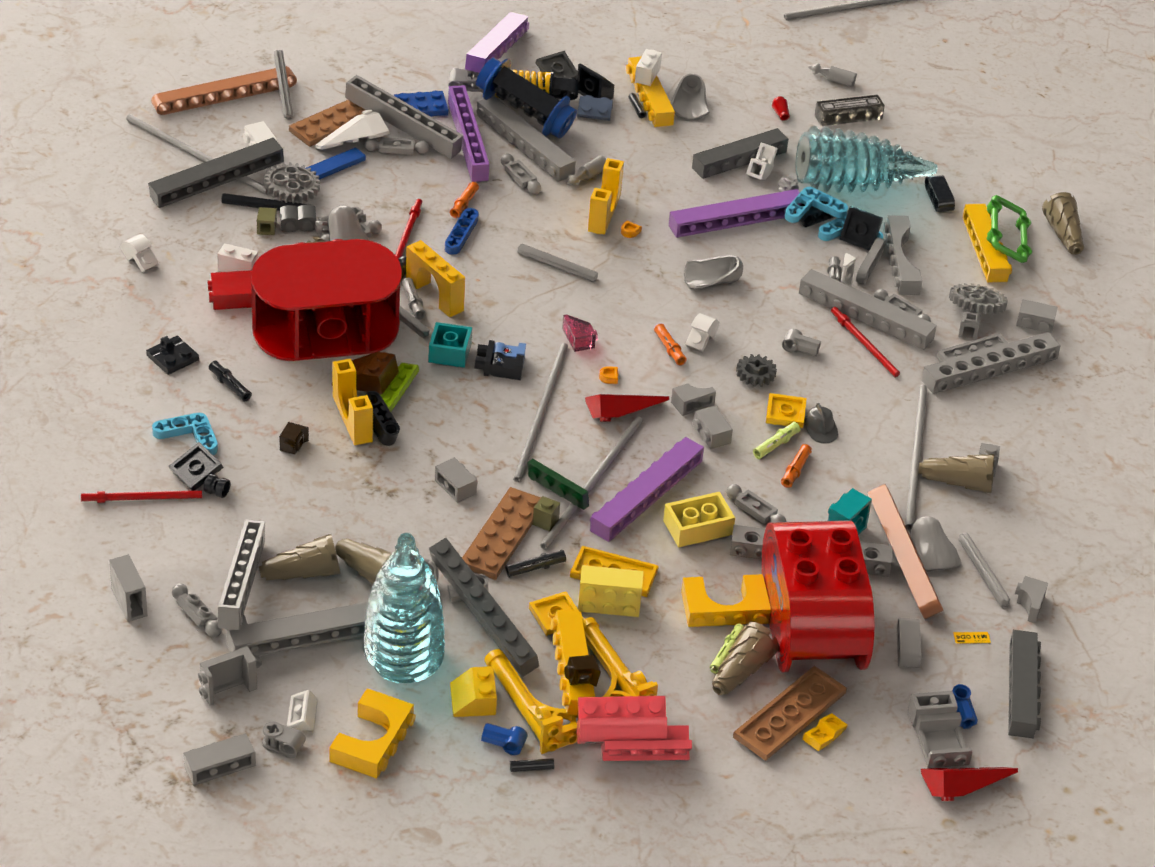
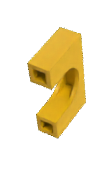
M607 158L603 167L601 189L594 188L590 198L588 232L605 235L621 196L624 161Z
M422 240L406 246V278L413 280L415 289L430 284L432 274L439 289V309L449 318L463 312L465 276Z
M351 358L332 362L333 398L354 446L373 442V407L368 395L357 397L355 366Z
M763 574L743 575L741 585L743 600L734 605H722L711 600L706 593L703 577H683L681 594L688 627L748 625L749 622L769 624L771 607Z
M367 688L358 701V717L381 725L387 730V733L373 741H363L338 733L329 747V762L377 779L381 771L384 772L386 770L389 758L395 755L398 743L405 739L408 727L412 726L415 722L416 714H414V704Z

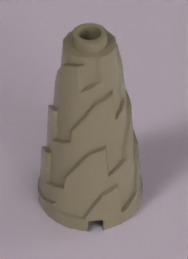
M1067 192L1053 194L1050 196L1051 200L1049 202L1047 199L1042 205L1043 214L1068 252L1074 255L1080 254L1084 249L1076 199L1074 195L1072 197L1071 193Z
M994 454L924 459L923 463L919 462L918 473L928 480L991 493L994 475Z
M331 534L296 546V549L279 553L275 557L262 561V565L258 566L261 578L265 577L266 581L288 580L303 577V579L316 576L326 577L341 574Z
M346 538L339 540L335 546L336 555L381 592L409 566L407 558L402 555L388 552L379 547L375 548L363 542L359 543Z
M749 622L748 625L746 624L742 628L712 681V688L718 695L729 694L737 685L740 686L751 674H754L778 652L779 642L776 636L773 639L770 638L769 634L771 631L756 622Z

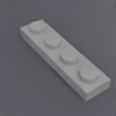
M998 333L939 350L937 357L942 362L1008 344V342Z

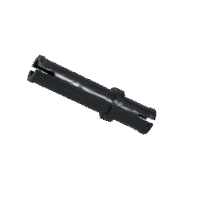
M217 360L210 363L209 370L217 376L221 383H225L239 396L242 401L245 402L251 398L252 393L232 375L229 369L224 368Z
M563 549L550 554L542 553L539 557L506 565L505 570L510 578L540 568L548 569L551 565L566 562V555Z

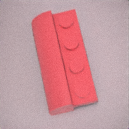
M665 696L578 697V744H603L604 741L666 740L667 717Z
M689 725L667 726L666 740L604 741L601 744L603 761L690 760L689 751L692 749V740H689Z

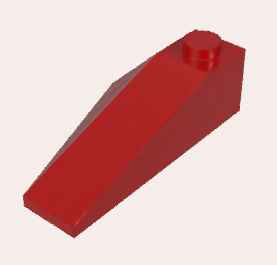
M599 394L585 397V402L592 418L600 419V422H611L612 418H618L669 400V396Z
M1012 767L921 769V774L932 796L941 797V801H954V797L965 796L1018 773V768Z

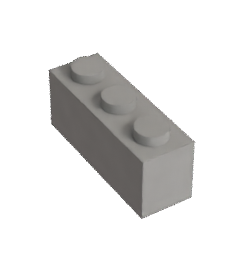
M246 733L183 753L184 768L193 786L256 766L255 750Z

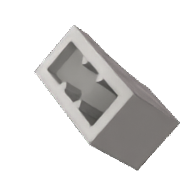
M687 383L672 388L671 403L684 416L697 410L714 406L716 391L713 387L697 388Z
M1025 576L1022 583L1018 582L1015 594L1018 595L1017 603L1026 609L1028 621L1036 623L1048 583Z

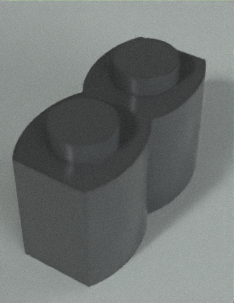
M287 205L280 207L281 231L315 230V206L301 205L297 207Z

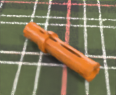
M470 182L460 198H457L454 202V206L450 210V215L453 218H459L461 213L467 209L468 203L479 189V185L476 182Z
M664 324L656 325L654 331L666 347L668 355L675 360L677 365H683L687 358L682 353L681 346L674 341Z
M801 445L794 460L787 466L786 473L781 479V484L784 487H792L795 479L800 476L803 465L812 453V448L809 445Z

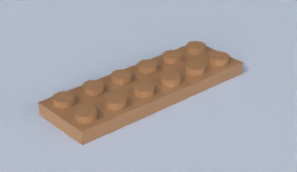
M346 100L289 125V132L311 147L357 115L363 114L362 112L365 109Z
M512 487L508 489L462 557L473 572L483 574L494 580L498 578L533 524V509L541 497Z
M813 666L735 730L733 738L766 761L844 696L847 687L816 666Z

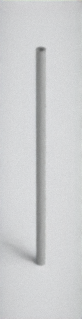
M865 0L784 14V19L788 20L903 0Z
M130 114L126 118L127 121L204 162L213 160L212 157ZM247 176L238 179L268 195V190H265L263 184Z
M562 343L515 472L514 481L520 482L568 348L566 343Z
M921 385L919 389L905 525L908 530H911L914 524L927 395L926 385Z
M637 416L585 484L583 488L588 493L642 423V417ZM570 504L540 544L542 549L546 550L578 506Z

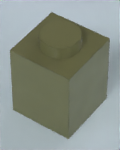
M259 207L256 220L257 234L275 235L277 208Z
M542 496L533 509L532 525L550 532L559 520L560 502Z

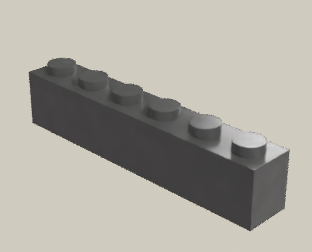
M778 128L693 154L692 169L702 179L748 165L751 158H756L761 142L778 148L776 156L786 153L789 139Z
M1013 629L1009 645L1008 735L1034 739L1035 731L1040 730L1041 718H1037L1041 709V702H1037L1041 694V687L1037 686V684H1040L1041 672L1038 671L1041 664V657L1038 656L1041 650V642L1038 641V633Z

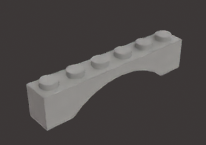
M888 215L887 222H884L883 231L886 233L888 254H891L890 265H893L892 276H895L894 285L898 288L899 295H920L922 286L921 272L907 260L902 251V246L909 239L911 228L909 216Z

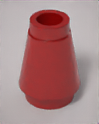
M782 96L774 98L772 101L774 111L782 121L789 119L787 100Z

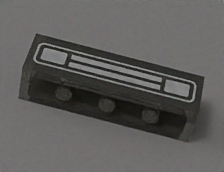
M879 95L817 101L815 117L820 126L883 119L885 105Z

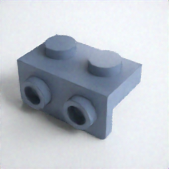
M580 96L577 117L610 121L613 100L606 97Z

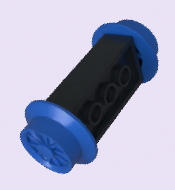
M493 57L488 60L476 80V86L483 90V99L488 100L496 93V96L500 99L508 100L514 108H520L528 117L531 118L533 116L536 118L537 122L544 126L542 134L545 137L552 134L560 139L568 132L577 115V110L569 106L570 98L568 96L559 101L510 70V59L500 62Z

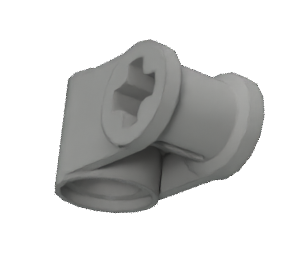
M268 722L263 727L265 735L262 740L263 747L288 758L296 757L306 741V737L301 731L281 725L278 722Z

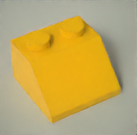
M493 666L471 667L450 682L453 717L496 715L497 695Z

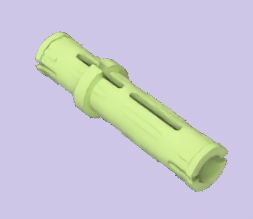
M792 422L784 429H779L773 437L753 449L754 456L760 460L781 444L789 442L790 438L801 430L798 423Z
M736 624L731 634L726 636L723 647L709 667L712 673L717 674L718 668L729 654L728 651L736 641L735 639L744 625Z

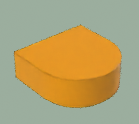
M628 220L621 226V234L627 238L636 237L642 230V226Z
M607 366L601 368L599 379L607 384H618V367Z

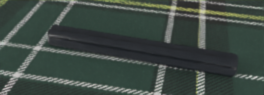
M223 193L221 197L223 204L253 208H277V211H280V207L287 205L297 207L307 205Z

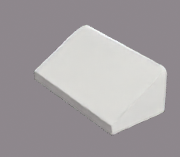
M845 253L840 282L852 286L856 258L848 253Z
M310 690L291 696L287 727L299 731H312L314 729L317 698Z

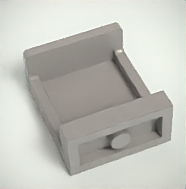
M248 646L200 663L198 678L201 683V687H199L201 698L203 700L206 699L209 705H213L214 694L241 684H245L249 692L257 689L256 659Z
M960 712L918 715L915 730L927 768L970 764L972 750L966 747L960 729L962 720Z

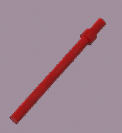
M416 199L414 206L410 209L409 220L395 253L398 259L402 257L416 218L421 213L420 208L423 203L421 199Z
M836 307L831 309V313L838 319L837 321L840 325L846 327L894 377L900 375V372L850 322L851 320L846 314H842Z
M202 490L121 493L97 491V493L81 494V502L97 501V503L120 500L202 498Z

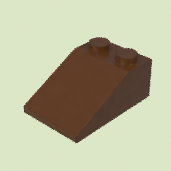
M378 351L352 360L356 369V390L375 391L383 394L399 373L396 356L392 353Z

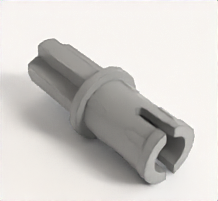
M833 256L829 259L827 271L829 277L838 281L842 271L840 267L841 260H839V257Z

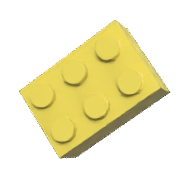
M715 492L665 504L663 522L679 548L732 535L735 516L721 493Z
M582 565L578 603L579 612L639 617L643 571Z

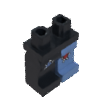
M489 340L488 345L478 344L474 369L484 370V376L492 375L521 381L526 343L510 346Z

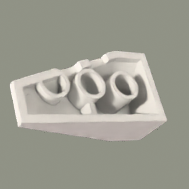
M365 110L362 112L363 114L357 115L315 144V148L323 150L344 145L343 141L355 143L359 142V138L373 139L388 135L390 132L379 113Z

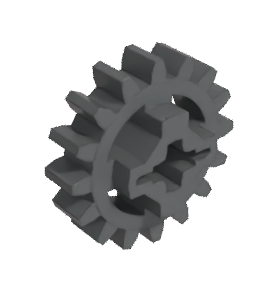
M750 354L749 358L744 356L743 359H739L736 372L737 377H740V381H746V385L751 383L753 387L758 384L760 387H763V383L769 385L770 381H774L777 369L776 364H773V360H767V356L762 358L760 354L755 357L753 354Z

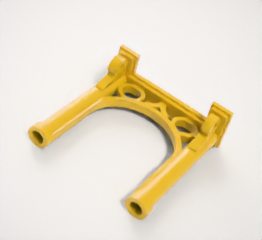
M588 617L583 619L586 643L607 671L611 680L608 691L602 697L657 696V682L653 683L651 681L647 683L641 671L630 673L599 629V624L595 618ZM494 649L485 656L484 662L487 666H493L495 675L540 741L541 754L552 752L577 742L576 718L578 719V716L566 715V709L547 706L534 698L501 649ZM617 683L623 691L616 690ZM563 719H567L571 723L563 726Z

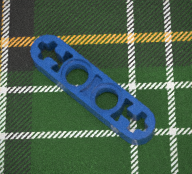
M467 208L462 212L445 241L446 253L455 255L461 251L478 222L479 212L476 209Z

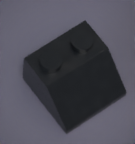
M578 64L577 80L579 81V94L583 96L589 95L593 98L606 97L610 100L614 98L615 85L583 64Z

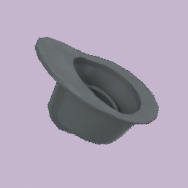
M817 403L816 407H813L804 418L808 434L819 443L833 442L838 436L833 413L830 409L822 407L820 403Z

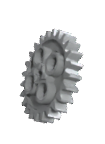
M289 162V165L282 163V166L276 164V168L271 166L270 170H267L266 174H264L263 186H265V190H268V194H273L272 198L279 197L278 201L285 199V203L291 200L294 204L295 201L302 203V200L308 202V198L313 199L314 196H317L320 190L319 175H316L315 171L311 172V168L305 169V165L300 167L298 163L292 165Z
M966 283L964 285H954V287H951L949 294L950 301H953V304H957V307H963V309H968L970 312H982L983 314L989 313L992 315L993 312L999 314V312L1006 310L1008 302L1007 297L999 293L1000 291H994V288L989 289L987 286H981L980 284L977 286L972 283L971 285Z

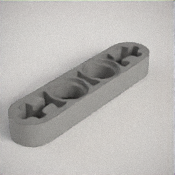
M876 238L857 272L856 282L866 283L884 251L885 239Z

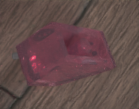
M563 315L562 329L573 351L577 352L595 348L598 334L592 325L573 316Z

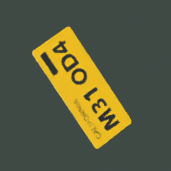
M953 632L955 643H991L988 632Z

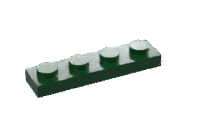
M533 458L527 462L528 477L583 510L589 507L587 490Z

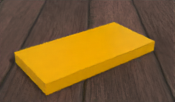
M582 546L570 571V577L581 580L582 565L643 571L641 596L648 597L659 565Z

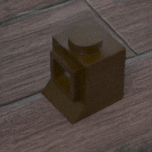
M288 422L279 436L280 451L295 455L302 445L309 441V427Z
M594 655L569 657L568 664L564 668L565 677L569 680L570 685L591 684L597 687L601 671Z

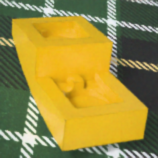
M831 713L821 718L816 727L805 732L802 740L817 751H820L846 730L848 724Z

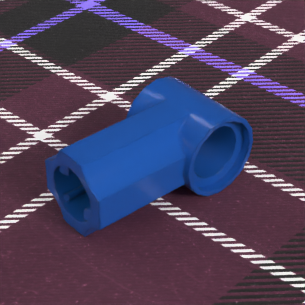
M958 684L953 687L952 691L958 706L957 712H960L962 718L960 726L963 729H969L978 722L970 699L971 690L966 685Z
M486 723L481 741L501 746L510 755H518L525 744L528 734L526 730L518 726L507 729Z

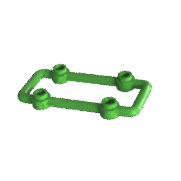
M994 195L987 205V212L991 214V230L987 233V240L992 243L996 250L1018 262L1025 263L1032 253L1031 248L1028 246L1027 229L1031 225V220L1027 217V213L1023 208L998 195ZM1002 205L1020 215L1016 220V227L1021 232V245L1017 248V252L999 243L1003 237L1002 233L998 230V213L1002 209Z

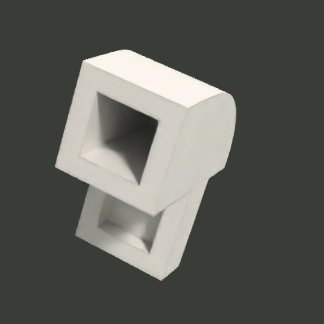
M761 142L756 158H751L746 174L760 180H766L775 165L773 162L778 148Z
M141 234L124 241L119 246L128 261L132 259L136 261L141 272L159 264L150 248L152 246L151 242Z
M699 313L691 324L692 330L685 345L703 352L709 338L714 339L720 325L719 320Z

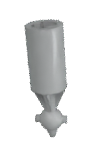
M818 63L808 67L814 75L821 73L829 81L850 87L854 86L857 73L831 66V68H821Z
M599 155L579 168L576 175H568L569 181L567 184L579 185V180L584 179L587 181L601 173L606 158Z

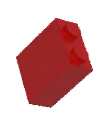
M252 270L211 273V280H207L208 291H212L209 292V303H213L214 310L252 308Z

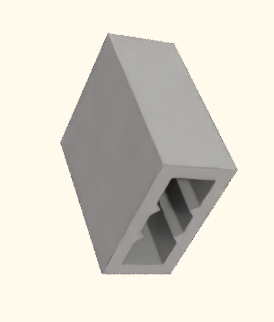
M129 554L110 559L111 589L127 622L147 617L146 588Z

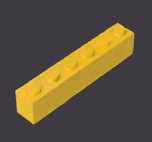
M642 56L628 58L626 73L629 74L630 81L635 86V92L639 94L640 102L644 104V110L647 111L649 120L652 121L654 127L674 125L675 111L657 75L651 86L635 83L636 66Z
M965 204L962 218L987 283L1008 282L1009 275L1012 274V266L1008 262V256L996 250L992 243L987 240V233L991 230V215L987 212L986 205Z
M557 610L555 618L551 619L550 628L554 631L553 645H556L555 660H558L557 674L561 676L559 686L560 690H563L562 705L565 706L566 715L578 716V697H595L593 685H570L569 680L566 679L564 674V668L568 664L569 657L588 655L582 613L579 611Z

